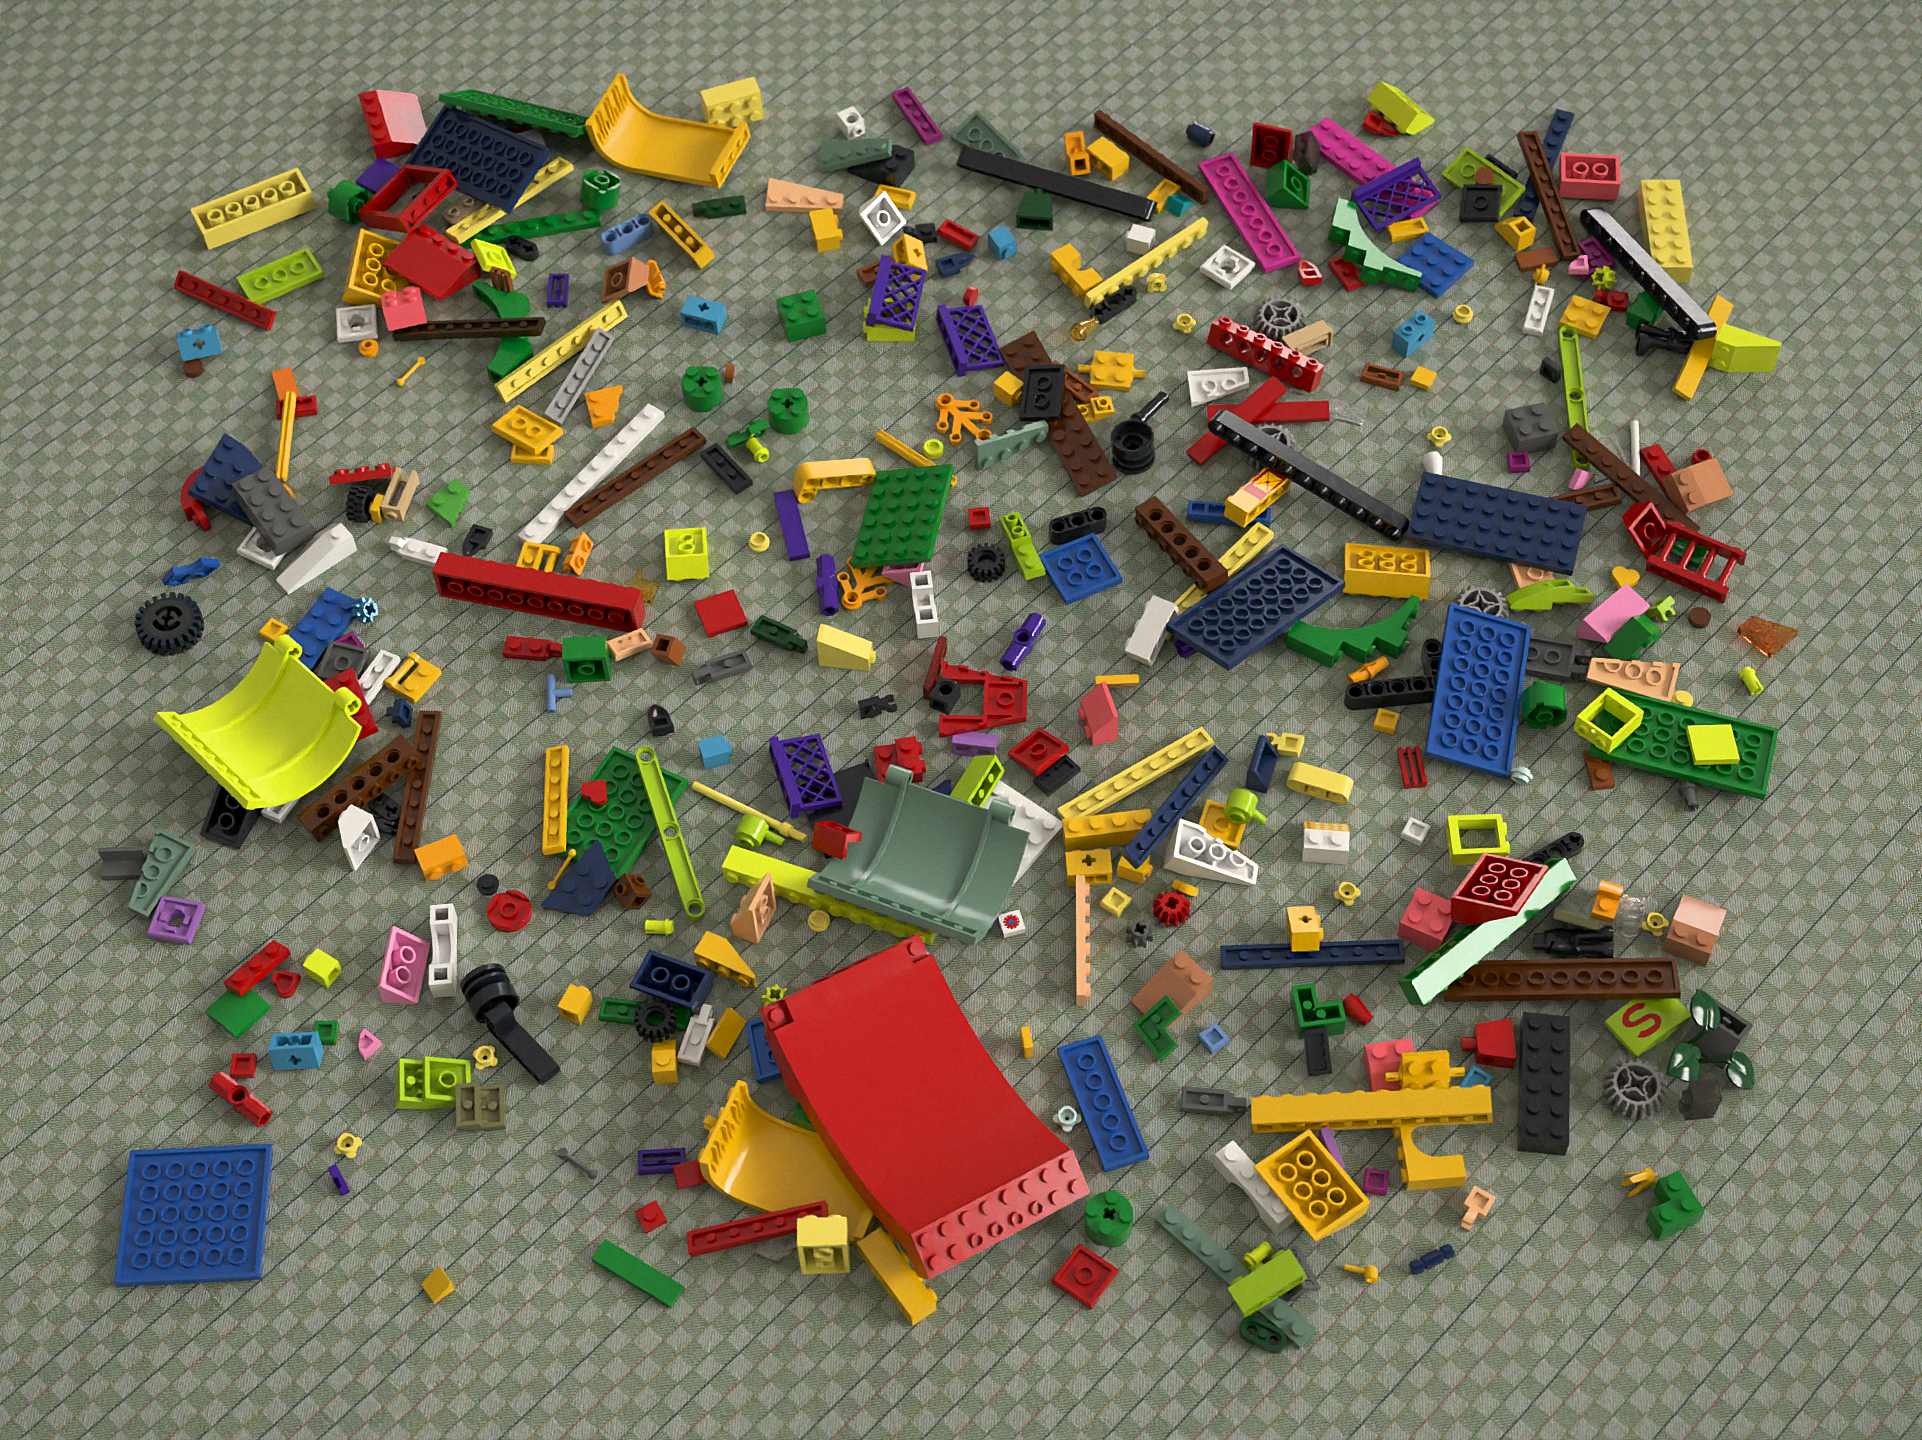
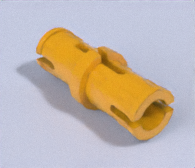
M1381 656L1369 664H1363L1359 670L1346 676L1347 682L1351 684L1373 679L1376 674L1389 668L1387 659Z

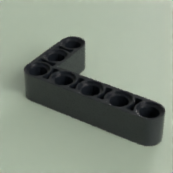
M1430 638L1423 643L1421 662L1424 675L1351 683L1346 688L1345 706L1350 710L1356 711L1432 703L1441 642Z

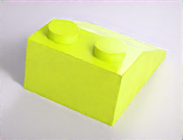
M1724 323L1715 341L1708 366L1727 373L1773 372L1782 343Z
M706 527L664 530L667 580L681 581L690 578L701 580L709 577Z

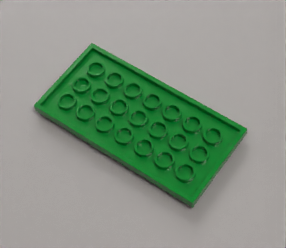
M474 89L439 94L438 101L445 103L446 107L456 108V106H460L463 111L473 112L476 110L480 111L479 114L483 116H491L493 114L497 115V119L500 120L513 119L516 124L525 125V123H530L533 128L543 129V127H546L553 133L563 131L567 132L566 135L570 137L588 134L585 124L589 117Z
M1605 686L1604 691L1611 688L1642 709L1644 714L1640 726L1613 751L1607 754L1591 742L1588 756L1764 800L1779 729ZM1603 709L1598 714L1595 726L1612 737L1626 723ZM1731 724L1740 758L1739 763L1694 765L1686 733L1687 726Z

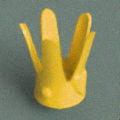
M1649 1167L1639 1172L1622 1173V1175L1638 1174L1621 1182L1623 1186L1641 1182L1638 1187L1628 1194L1629 1197L1638 1194L1649 1186L1656 1185L1655 1176L1658 1173H1654Z

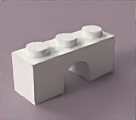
M931 570L910 573V586L918 639L938 637V618L934 603Z

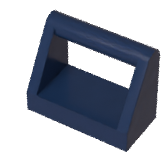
M1264 735L1258 737L1247 771L1245 788L1267 794L1278 760V752Z

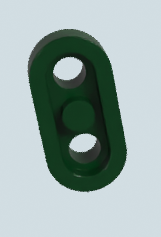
M1247 1316L1241 1321L1239 1333L1243 1340L1271 1354H1277L1284 1350L1287 1337L1282 1329L1256 1316ZM1253 1328L1256 1332L1250 1334L1247 1330ZM1275 1339L1278 1344L1272 1345L1269 1341Z

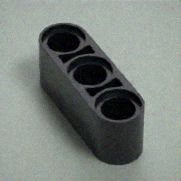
M1092 507L1052 519L1049 523L1050 542L1054 545H1062L1091 533L1097 535L1104 532L1107 523L1105 509L1102 507Z

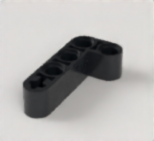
M501 999L483 1013L486 1026L491 1034L540 1085H544L561 1071L556 1061L516 1021L513 1011L504 1000Z

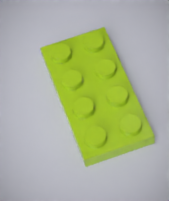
M1466 146L1441 173V176L1463 191V184H1476L1474 176L1478 169L1482 167L1492 169L1495 177L1492 185H1502L1503 187L1500 218L1524 193L1525 186Z
M306 247L238 276L236 279L247 299L261 305L323 278L324 273L309 248Z

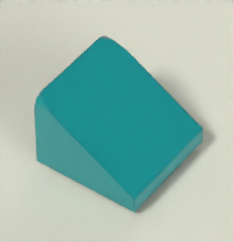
M1181 194L1171 195L1168 197L1164 209L1180 217L1193 205V201Z

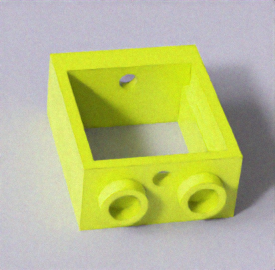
M868 298V306H864V318H867L871 298ZM891 298L884 299L888 305L895 303ZM910 302L903 304L907 310L914 308ZM899 307L892 309L895 314L902 313ZM907 318L906 323L911 324L910 320ZM863 321V333H867V341L915 342V325L913 332L886 325H873L871 327L865 325L866 321Z
M1608 688L1577 716L1573 730L1592 742L1597 748L1609 754L1640 726L1644 711L1611 688ZM1603 709L1626 723L1612 737L1590 722Z
M1501 814L1451 815L1447 817L1445 829L1450 865H1475L1484 852L1503 857L1510 854L1509 842L1505 841L1507 825L1506 822H1502ZM1495 828L1498 848L1461 849L1459 829Z

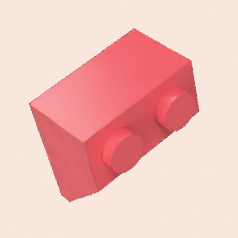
M1106 681L1101 682L1080 699V708L1077 709L1079 720L1084 721L1085 737L1086 739L1090 738L1092 746L1118 739V714Z
M1411 1038L1365 1045L1362 1058L1371 1092H1376L1380 1089L1388 1091L1400 1090L1399 1081L1385 1082L1384 1072H1398L1401 1064V1053L1414 1052Z

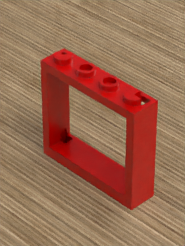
M405 164L357 214L367 228L410 234L454 190L458 183L449 169ZM414 182L429 184L399 214L385 212Z

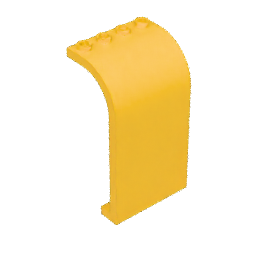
M618 73L614 80H612L609 88L603 94L602 99L594 108L593 113L585 124L590 141L596 151L609 163L622 170L720 189L751 137L746 122L740 121L735 129L655 114L635 100L629 90L625 74Z
M738 1080L735 1087H731L728 1092L726 1106L721 1107L718 1113L716 1127H712L708 1134L706 1148H702L699 1152L698 1162L703 1177L711 1186L728 1198L764 1213L825 1200L828 1204L829 1216L840 1215L846 1217L850 1244L857 1246L858 1241L870 1234L877 1217L848 1181L818 1133L768 1114L753 1102L749 1096L747 1083Z

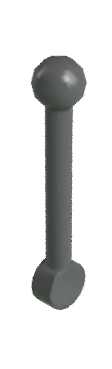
M566 1148L559 1149L558 1154L560 1158H567L588 1173L589 1178L595 1179L597 1177L596 1170H590L568 1154Z

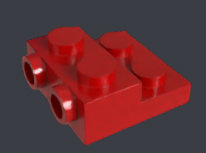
M916 736L894 739L895 744L873 747L878 781L885 783L886 772L889 766L894 764L913 771L911 783L923 782L922 773H926L925 761L920 760L919 755L923 754L922 744L917 742Z

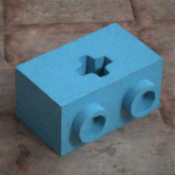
M690 295L680 311L683 326L717 335L727 319L725 304Z
M1421 310L1418 311L1393 332L1391 348L1407 358L1433 336L1435 320Z
M205 324L200 326L199 329L191 330V328H187L177 333L176 340L183 361L222 353V344L216 325ZM196 339H200V341H202V344H198Z
M318 1031L272 1034L268 1047V1053L274 1070L319 1068L324 1054Z

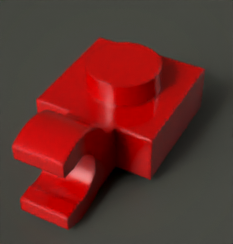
M1597 289L1595 290V297L1593 296V302L1610 307V311L1626 313L1628 293L1608 290V294H1606L1605 291Z

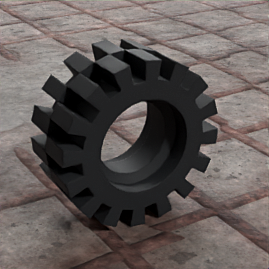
M356 484L351 486L349 495L347 494L348 501H346V517H348L349 521L367 523L370 520L369 505L374 501L372 487Z
M981 543L977 544V549L973 547L972 552L969 551L967 557L970 576H974L976 581L980 578L982 583H985L986 579H988V583L992 582V578L995 581L998 580V576L1001 577L1005 571V556L999 546L995 548V544L992 543L991 546H988V543H984V546H981ZM984 559L992 560L994 564L990 566H981L978 564V562Z
M653 997L652 1002L646 999L644 1000L645 1005L640 1003L638 1005L639 1010L635 1009L634 1023L640 1037L643 1036L645 1041L650 1038L651 1043H655V1039L663 1042L662 1037H665L666 1040L670 1038L669 1033L673 1035L675 1032L674 1028L677 1026L675 1011L670 1002L666 1001L664 1003L662 999H659V1002H657L656 997ZM654 1014H660L664 1017L663 1023L658 1026H649L646 1022L647 1018Z

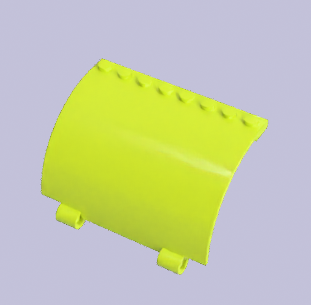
M286 634L279 636L275 640L274 647L269 642H264L255 664L245 678L220 700L203 709L187 714L178 715L176 712H156L154 719L243 808L248 810L282 805L296 800L318 787L335 772L348 756L362 728L350 717V715L359 711L361 700L346 687H341L335 692L331 690L298 660L302 654V647Z

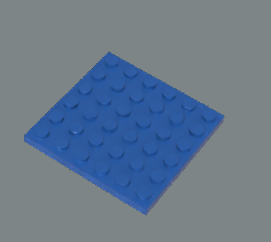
M272 1144L130 1150L114 1279L116 1287L261 1280L273 1155Z

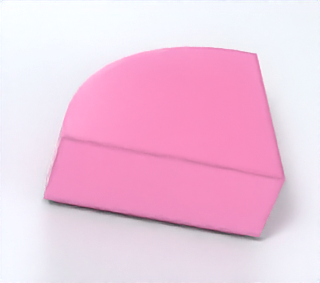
M1587 255L1579 256L1570 263L1568 274H1588Z
M1576 468L1568 487L1573 490L1583 488L1590 481L1593 474Z
M364 1028L359 1035L358 1048L362 1058L366 1061L382 1043Z

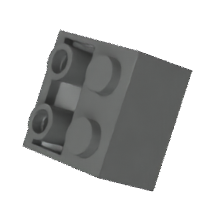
M1714 999L1720 1011V1024L1717 1029L1709 1028L1708 1032L1698 1039L1693 1046H1697L1701 1051V1055L1706 1059L1727 1058L1730 1060V1055L1738 1051L1748 1038L1753 1024ZM1694 1023L1683 1043L1693 1039L1703 1030V1027ZM1713 1063L1720 1069L1726 1066V1063Z

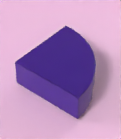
M334 1164L328 1167V1172L340 1194L344 1196L349 1193L350 1190L337 1165Z

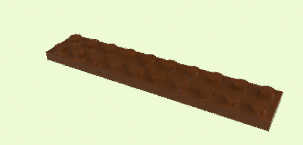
M1034 330L999 348L1012 374L1022 382H1024L1026 366L1054 365ZM1064 384L1060 420L1046 421L1048 424L1047 436L1081 497H1084L1118 479Z
M1676 957L1479 960V964L1467 969L1463 977L1454 980L1448 985L1449 988L1444 991V1002L1680 999L1681 990Z

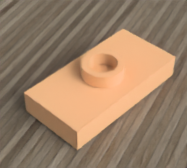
M640 628L607 641L609 654L616 662L651 648L652 641L644 630Z

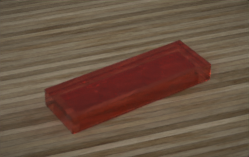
M939 636L923 685V699L929 700V694L938 682L948 650L947 639L944 636Z

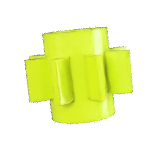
M1604 266L1603 270L1596 268V272L1591 275L1594 281L1592 285L1603 291L1605 287L1611 290L1614 283L1617 282L1614 276L1616 272L1610 270V267Z
M778 984L771 988L767 987V995H762L761 998L762 1002L765 1003V1007L788 995L787 988L782 990L778 987Z

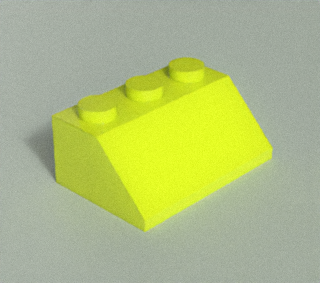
M1382 81L1378 83L1367 98L1372 104L1371 108L1378 113L1382 112L1384 114L1383 118L1391 124L1394 122L1397 125L1396 129L1404 135L1406 133L1414 135L1435 121L1434 118L1402 91Z

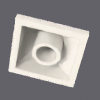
M885 191L860 206L859 216L880 246L906 223Z

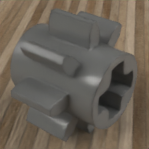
M1133 920L1132 927H1126V933L1128 934L1126 941L1132 942L1134 948L1142 946L1146 948L1147 941L1153 942V935L1151 934L1153 926H1148L1145 920L1137 922Z

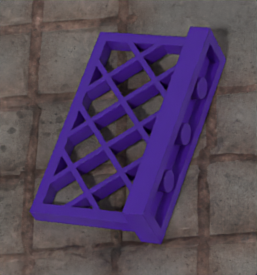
M1416 157L1353 190L1350 201L1357 203V207L1375 232H1378L1441 199V194L1421 168V161ZM1419 174L1423 179L1422 184L1411 182L1412 177ZM1396 185H1407L1406 192L1395 190ZM1409 187L1420 188L1419 196L1408 193ZM1423 189L1431 191L1434 196L1431 198L1422 197ZM1383 192L1391 194L1390 201L1379 199V194ZM1393 195L1405 197L1403 204L1392 202ZM1406 199L1418 200V203L1415 206L1405 205ZM1363 202H1375L1374 209L1365 208ZM1377 203L1388 205L1387 213L1376 210ZM1390 207L1402 209L1401 213L1398 215L1390 214ZM1374 215L1386 217L1385 222L1377 225L1373 219Z
M882 254L865 325L873 327L874 323L913 332L926 270L888 261L889 256ZM890 269L899 270L901 274L894 276ZM915 274L921 276V278L913 281L909 275ZM905 278L909 283L902 286L898 280ZM894 283L898 288L891 291L887 285ZM913 287L917 293L910 295L907 289ZM902 292L906 298L899 300L896 294ZM891 297L895 303L888 305L884 299ZM910 302L914 308L907 310L903 304ZM899 307L902 313L896 315L892 309ZM888 312L891 318L880 317V314ZM906 316L911 324L903 323L900 319Z
M938 305L935 320L957 377L965 376L966 371L1004 367V359L982 305L947 309L946 305ZM978 312L980 317L977 319L969 314ZM951 315H958L962 318L960 321H957ZM966 319L974 324L972 327L963 324ZM978 325L984 328L986 331L984 333H981L975 330V328ZM961 328L967 331L966 335L958 333L957 329ZM970 334L979 337V340L976 342L968 337ZM985 340L991 343V346L988 348L980 343ZM966 342L972 345V349L969 350L963 347V343ZM978 348L986 353L981 356L974 351ZM990 354L996 357L997 360L991 361L987 359V356ZM972 357L979 362L970 364L968 359Z
M820 734L779 741L778 736L769 738V754L790 818L799 817L800 812L842 804L843 800ZM807 743H817L815 750L805 747ZM792 746L797 750L794 754L785 751L784 747ZM801 751L811 755L807 761L797 757ZM817 758L823 761L821 767H818L811 763L812 760ZM793 761L803 765L799 771L791 768L790 765ZM806 768H809L816 773L813 777H810L803 772ZM820 774L829 778L826 784L816 780ZM799 778L809 782L805 788L796 784ZM815 785L822 788L819 794H816L809 790L810 787ZM828 791L834 794L835 798L826 799L822 796ZM804 795H807L814 800L811 803L803 804L802 798Z

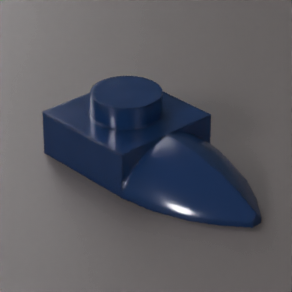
M970 253L953 254L935 260V266L942 279L961 273V268L967 266L975 258V255Z

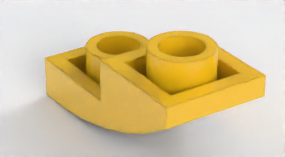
M1110 396L1090 398L1089 404L1077 405L1087 424L1102 420L1115 413Z

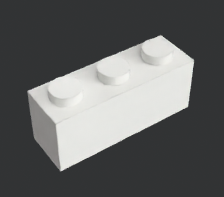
M1154 595L1150 601H1147L1144 606L1143 616L1137 620L1132 637L1128 638L1125 643V652L1130 659L1152 667L1169 634L1166 631V624L1179 614L1176 604Z

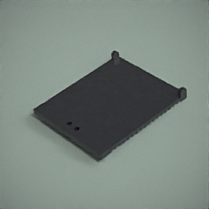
M865 759L864 763L833 773L843 800L841 805L804 811L813 832L815 822L833 821L849 827L860 797L864 778L868 777L876 780L868 759ZM824 776L816 780L826 784L829 778ZM809 782L804 783V784L799 785V786L805 788L806 785H807ZM812 785L809 790L819 794L822 788ZM826 791L822 797L833 799L835 795ZM804 795L802 798L803 804L811 803L814 800L807 795ZM823 853L825 859H828V858L833 857V856H830V855H828V854Z

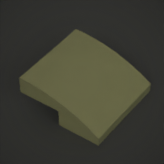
M479 1082L456 1084V1128L476 1131L506 1129V1094L504 1083L480 1086Z

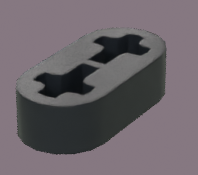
M511 235L506 238L505 247L509 254L527 262L535 261L539 257L538 247L535 243L517 235Z
M382 792L381 795L368 802L373 813L399 824L402 808L385 793ZM375 801H378V802L382 801V803H383L384 806H381V805L378 804V803L375 804L374 802H375ZM390 810L394 814L397 813V815L390 816L388 811Z

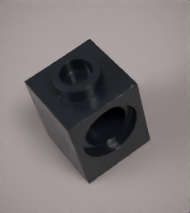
M941 676L929 694L930 708L949 715L961 696L960 684L953 679Z

